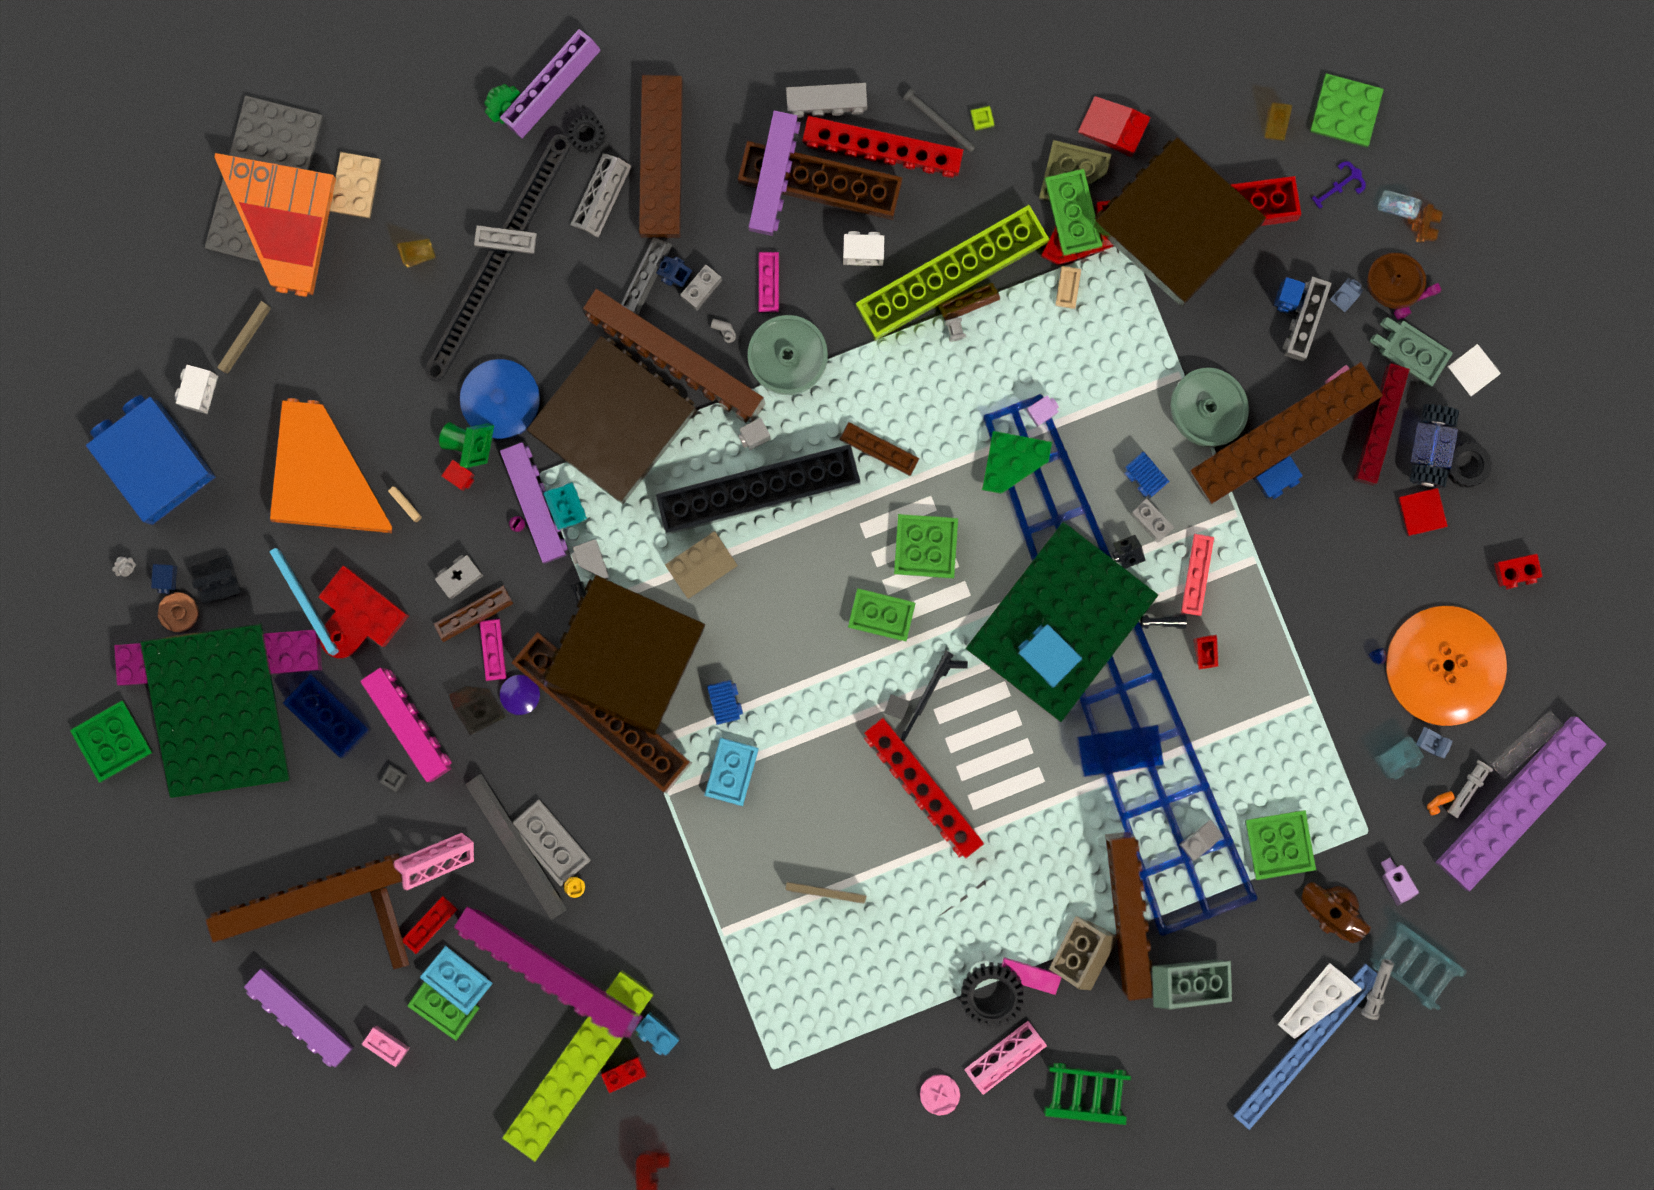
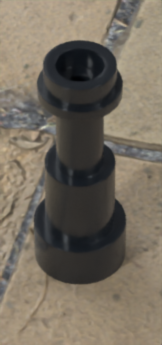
M1185 613L1163 615L1159 618H1149L1148 615H1145L1140 619L1141 628L1148 629L1149 626L1160 625L1162 627L1185 629L1187 618Z

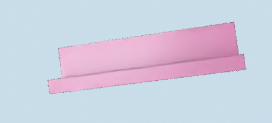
M460 833L395 860L394 867L403 874V888L409 890L474 862L473 841L463 833ZM467 851V857L459 860L461 855ZM451 858L449 864L445 867H442L445 861ZM435 866L431 873L425 874L429 867ZM418 873L414 880L410 881L409 876Z
M1027 1021L964 1070L984 1095L1047 1045L1030 1022ZM1030 1029L1033 1034L1027 1039H1021L1022 1033ZM1009 1043H1015L1014 1049L1005 1051ZM999 1055L997 1062L989 1063L992 1056ZM978 1067H982V1073L975 1078L971 1072Z

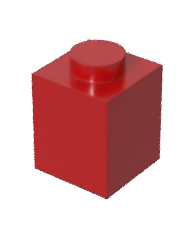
M454 460L451 461L442 474L443 478L462 491L465 488L469 489L475 481L473 479L474 474L461 467Z

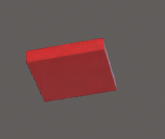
M1438 488L1398 498L1407 536L1448 527Z

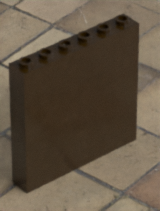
M1177 137L1174 141L1169 140L1162 148L1164 151L1160 155L1155 154L1149 161L1150 165L1146 169L1142 168L1135 175L1137 179L1133 183L1129 181L1122 188L1121 191L1123 193L1119 197L1114 196L1108 203L1109 207L1105 211L1101 210L1094 217L1096 221L1093 227L1177 304L1183 307L1264 223L1266 217Z
M600 336L527 428V431L623 505L697 411L694 407L695 403L688 397L683 399L678 395L679 391L674 386L669 385L668 387L662 383L664 381L662 377L656 373L653 375L647 371L648 367L641 361L636 363L632 360V355L625 349L620 351L615 347L617 344L611 338L607 337L605 339Z
M595 575L594 579H589L585 590L587 594L585 598L581 596L577 604V608H579L577 614H573L569 620L568 625L571 627L568 633L564 632L559 643H562L560 650L556 649L553 653L551 661L554 662L551 668L547 667L542 678L545 679L544 686L655 735L706 624Z

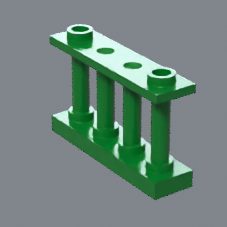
M1054 1063V1066L1049 1065L1048 1070L1055 1072L1052 1103H1050V1106L1044 1107L1045 1116L1126 1125L1127 1117L1120 1111L1123 1080H1131V1076L1126 1074V1070L1114 1069V1072L1069 1068L1064 1063ZM1063 1073L1075 1074L1073 1100L1070 1108H1062V1104H1060ZM1083 1075L1095 1076L1093 1103L1090 1111L1082 1110V1106H1080ZM1103 1077L1115 1079L1113 1106L1110 1113L1102 1112L1100 1108Z

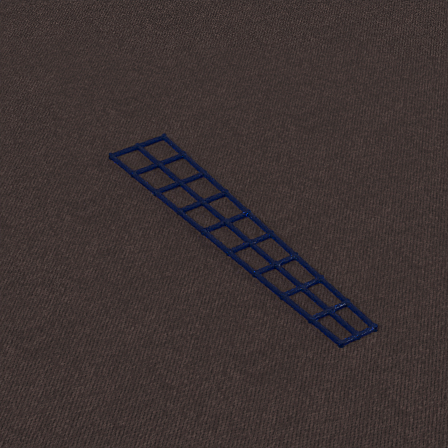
M1038 394L985 414L983 420L990 440L993 431H996L993 420L1008 414H1012L1019 435L1029 438L1019 410L1032 406L1044 398V396ZM1051 418L1046 421V425L1058 451L1050 454L1048 463L1059 459L1062 460L1081 507L1059 515L1042 470L1039 468L1034 471L1051 518L1028 526L1015 485L1008 489L1031 560L1033 561L1038 554L1031 535L1032 533L1053 525L1057 530L1062 522L1085 514L1099 549L1112 558L1055 423ZM1138 622L1134 630L1152 673L1123 683L1112 655L1107 664L1116 686L1089 697L1084 692L1079 700L1124 832H1130L1134 836L1129 819L1163 807L1181 856L1147 869L1143 863L1140 851H1137V857L1141 860L1142 871L1139 872L1140 879H1143L1144 890L1159 934L1165 936L1255 902L1258 896L1255 893L1145 633L1141 628L1140 622ZM1156 680L1176 728L1145 740L1127 690ZM1119 694L1138 743L1106 754L1090 704ZM1180 736L1200 784L1167 796L1148 747ZM1141 750L1159 799L1126 811L1109 762ZM1202 791L1206 796L1224 839L1216 842L1201 856L1227 847L1248 894L1213 909H1210L1192 860L1179 846L1184 839L1170 806V803ZM1184 863L1203 912L1165 927L1149 876Z

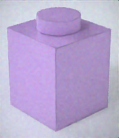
M1047 395L1027 408L1026 412L1035 425L1039 427L1058 413L1057 408L1059 406L1054 398L1050 399Z

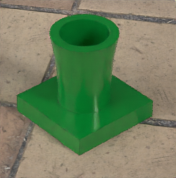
M448 422L441 430L439 445L442 449L462 452L461 467L470 468L487 464L494 425L486 423L467 427L465 430L452 422Z

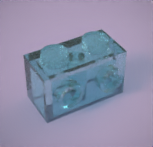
M1406 737L1374 758L1387 779L1394 778V780H1397L1405 774L1404 770L1409 767L1413 769L1421 764L1420 760L1424 758V755L1412 737Z

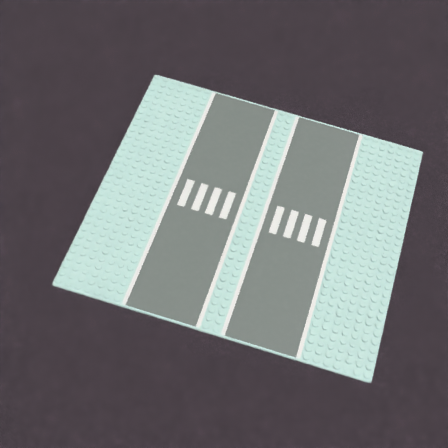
M1115 246L1065 266L1081 269L1075 309L1055 306L1061 268L1000 291L998 292L1000 300L960 316L962 318L963 333L967 336L962 340L949 342L950 334L948 327L945 326L943 316L939 315L828 359L826 369L820 380L813 387L802 393L781 395L767 390L762 385L753 388L752 390L763 396L765 400V405L755 420L762 419L771 440L752 450H749L748 446L744 448L738 436L741 434L740 428L751 422L744 423L736 417L737 415L734 411L731 410L729 413L721 408L719 402L698 410L623 505L567 462L540 473V479L546 491L573 482L582 507L585 510L586 520L577 525L561 529L570 555L574 552L573 547L596 539L610 577L607 580L706 624L657 730L658 734L693 762L664 795L772 1069L780 1068L961 996L964 978H967L969 971L973 972L974 967L979 969L980 964L985 963V966H989V962H993V966H997L998 963L1003 962L1005 957L1036 966L1054 959L1075 916L1103 927L1112 934H1116L1105 834L1130 832L1139 840L1140 851H1137V857L1141 860L1142 871L1139 872L1140 879H1143L1144 891L1141 892V896L1146 902V912H1143L1144 918L1149 921L1255 879L1245 820L1306 810L1313 855L1368 833V827L1233 493L1230 492L1210 505L1189 473L1191 469L1215 455L1216 451L1214 447H1203L1189 441L1181 434L1173 421L1171 414L1172 393L1185 374L1144 273ZM1048 395L1050 399L1054 398L1059 406L1057 408L1058 413L1037 427L1026 410ZM848 422L920 458L911 476H908L852 447L861 485L669 535L665 533L655 495L848 445L839 440ZM993 431L1052 442L1049 462L1002 494L982 491ZM1143 451L1170 481L1151 498L1148 496L1143 497L1137 489L1139 487L1135 481L1130 482L1124 475L1126 472L1124 468ZM1145 499H1148L1174 527L1158 543L1130 515ZM898 514L958 518L954 579L894 575ZM1062 522H1065L1113 560L1112 552L1115 551L1113 543L1136 535L1143 548L1146 561L1126 568V570L1158 594V597L1143 615H1148L1149 618H1159L1163 615L1181 613L1194 534L1214 537L1202 615L1186 614L1187 625L1185 629L1162 627V625L1149 626L1148 629L1141 628L1139 620L1062 722L1051 716L965 649ZM715 531L738 566L688 599L665 564ZM578 563L574 564L580 581H583V585L586 588L589 579L593 580L596 574L581 568ZM857 588L916 603L906 642L848 628ZM1217 635L1218 667L1199 670L1193 639ZM945 650L954 654L953 658H951L952 660L968 661V668H950L947 676L940 678L921 716L918 715L906 740L902 742L985 843L966 859L963 856L958 857L952 849L955 845L951 840L945 841L940 834L942 829L938 824L933 826L927 818L930 814L926 809L920 810L914 802L917 798L913 793L908 795L902 787L904 782L901 778L896 779L891 774L889 769L892 767L887 761L883 764L876 755L879 752L876 747L873 746L871 748L863 739L866 737L864 732L882 718H884L897 736L901 738L902 732L906 731L915 713L913 712L928 686L934 670L939 665ZM731 680L732 684L736 683L739 695H735L737 703L741 702L743 714L740 715L741 719L717 725L707 686ZM891 694L909 701L903 720L884 713ZM886 736L879 739L880 747H889L890 739ZM720 737L759 748L743 806L704 796ZM895 752L892 754L891 760L893 763L899 764L902 762L903 756L901 753ZM907 768L904 771L906 779L911 780L915 777L916 773L913 768ZM922 783L917 786V793L919 795H925L928 792L926 784ZM933 799L929 807L931 810L937 811L940 809L941 803L939 800ZM946 815L942 819V823L946 827L951 826L954 821L951 815ZM1211 820L1223 836L1208 851L1195 861H1192L1179 844ZM958 831L955 834L957 842H963L966 839L964 831ZM984 880L986 881V884L981 886L979 889L975 888ZM793 882L866 895V902L863 904L787 891L786 883ZM967 894L968 897L960 903V899ZM953 906L952 909H950V910H948L947 912L943 913V912L946 911L949 907ZM988 979L982 981L975 990L998 980Z

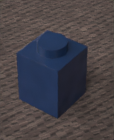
M153 564L151 588L157 589V593L169 594L170 590H176L177 566Z

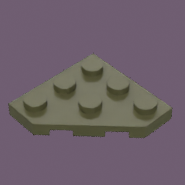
M1053 140L1039 199L1050 201L1045 184L1046 177L1084 169L1088 185L1107 174L1111 154Z

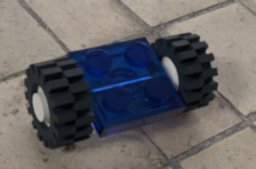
M1435 404L1423 405L1421 422L1424 423L1418 422L1411 463L1422 465L1412 466L1410 482L1437 488L1446 487L1448 471L1441 468L1451 469L1458 429L1450 427H1457L1458 409Z

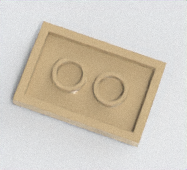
M340 152L330 207L331 212L370 218L380 159Z

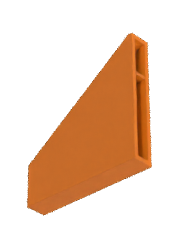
M288 398L287 401H282L270 514L271 522L392 533V526L324 406L315 400H308L307 403L299 402V399Z

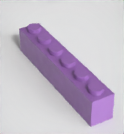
M578 29L500 117L510 130L520 138H523L601 51L593 39Z
M779 111L773 112L749 223V231L773 236V232L778 231L780 219H776L778 211L782 212L784 200L781 199L782 192H786L788 180H785L786 172L790 173L792 161L789 160L790 153H794L796 148V141H793L794 134L799 133L801 122L797 121V115Z
M522 442L501 450L502 458L542 562L546 564L567 556L565 552L568 550L565 539H560L558 532L561 530L557 529L543 494L546 492L543 483L539 484L537 476L540 475L536 464L532 465L530 458L533 455L530 447H525Z
M261 968L244 987L248 990L246 993L253 1000L258 999L262 1003L261 1007L266 1012L274 1013L278 1017L276 1020L282 1026H288L292 1029L291 1033L298 1040L303 1039L308 1044L307 1048L315 1054L318 1052L323 1057L322 1061L329 1067H337L354 1048L265 968Z

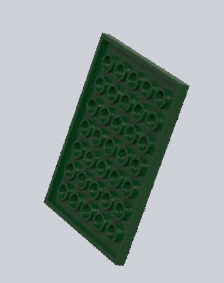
M1062 522L965 649L1051 716L1062 722L1158 597V594L1065 522ZM1048 624L1082 658L1053 688L1018 654L1021 651L1018 647L1026 639L1030 642L1035 637L1033 632L1040 625L1045 627Z
M262 623L140 642L170 798L290 780Z

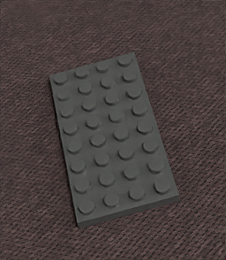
M245 96L229 156L309 170L323 116ZM223 178L205 249L261 263Z

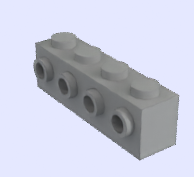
M866 83L786 87L788 114L797 115L798 118L804 117V114H812L813 117L823 116L824 113H832V115L837 116L843 115V112L862 114L863 111H867Z
M1312 277L1308 282L1305 281L1302 301L1300 300L1298 307L1295 309L1298 312L1296 320L1292 319L1289 330L1292 331L1290 338H1286L1283 345L1285 356L1302 362L1307 359L1331 287L1330 282Z

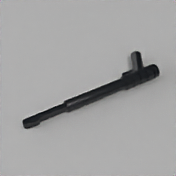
M945 650L939 665L934 670V674L913 712L915 713L906 731L902 732L901 741L906 740L918 715L921 716L940 678L946 677L950 668L967 669L968 661L952 660L951 658H953L954 654Z

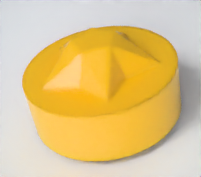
M570 877L564 884V891L570 897H580L585 891V883L578 877Z

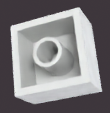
M850 231L848 234H844L843 265L883 266L884 235H880L879 232H868V235H860V232Z
M187 365L186 369H183L181 372V387L177 388L175 393L176 404L190 410L208 414L218 376L209 370Z

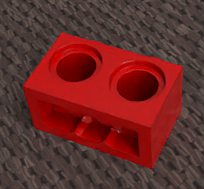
M1538 554L1494 563L1499 587L1505 586L1506 589L1518 587L1517 583L1525 581V585L1537 583V578L1543 577ZM1526 565L1532 567L1533 571L1530 576L1524 571ZM1507 569H1510L1513 572V578L1511 580L1505 577V571Z
M637 1056L603 1072L601 1076L610 1094L646 1077L648 1073L640 1056Z

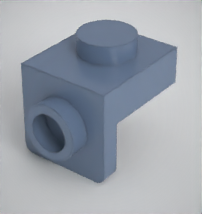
M1348 278L1330 300L1346 312L1363 292L1362 286L1355 279L1351 280Z
M1424 727L1416 746L1444 759L1453 741Z

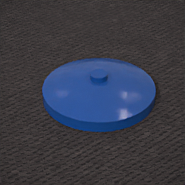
M504 359L490 360L474 368L464 380L460 392V406L463 416L470 426L486 423L494 425L492 439H508L523 433L535 420L540 407V392L533 376L520 364Z

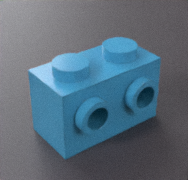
M651 1012L635 1029L638 1031L636 1035L642 1041L646 1042L648 1040L653 1044L651 1048L659 1055L663 1053L666 1056L680 1040L673 1031Z

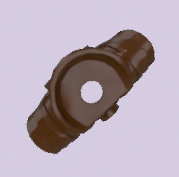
M1310 882L1305 886L1301 896L1302 904L1315 919L1319 920V927L1325 933H1335L1343 940L1356 943L1361 941L1370 932L1371 926L1358 915L1360 913L1357 896L1350 889L1336 886L1325 890L1315 882ZM1336 907L1342 912L1339 918H1333L1330 915L1332 908Z

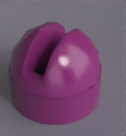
M520 516L512 517L509 521L510 529L514 532H521L525 528V520ZM517 519L521 520L516 528H513Z

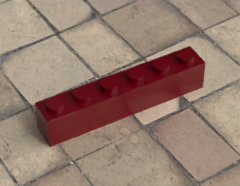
M1392 363L1386 366L1380 387V392L1383 396L1376 401L1354 481L1371 486L1376 485L1410 371L1409 368Z

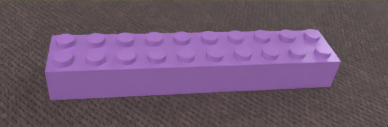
M1570 717L1435 863L1465 891H1471L1604 748L1606 743L1578 717Z

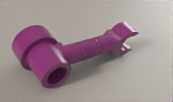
M1439 283L1425 289L1418 301L1440 293L1442 289ZM1409 307L1394 309L1397 320L1403 319L1412 313Z

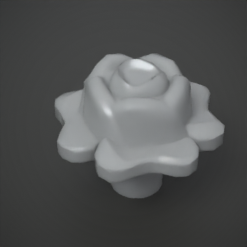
M121 556L116 559L112 570L116 576H128L134 571L136 563L133 562L132 557L127 559Z

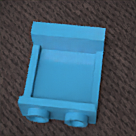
M1048 624L1045 627L1040 625L1033 632L1035 637L1030 642L1026 639L1018 647L1021 650L1018 654L1053 688L1082 658Z

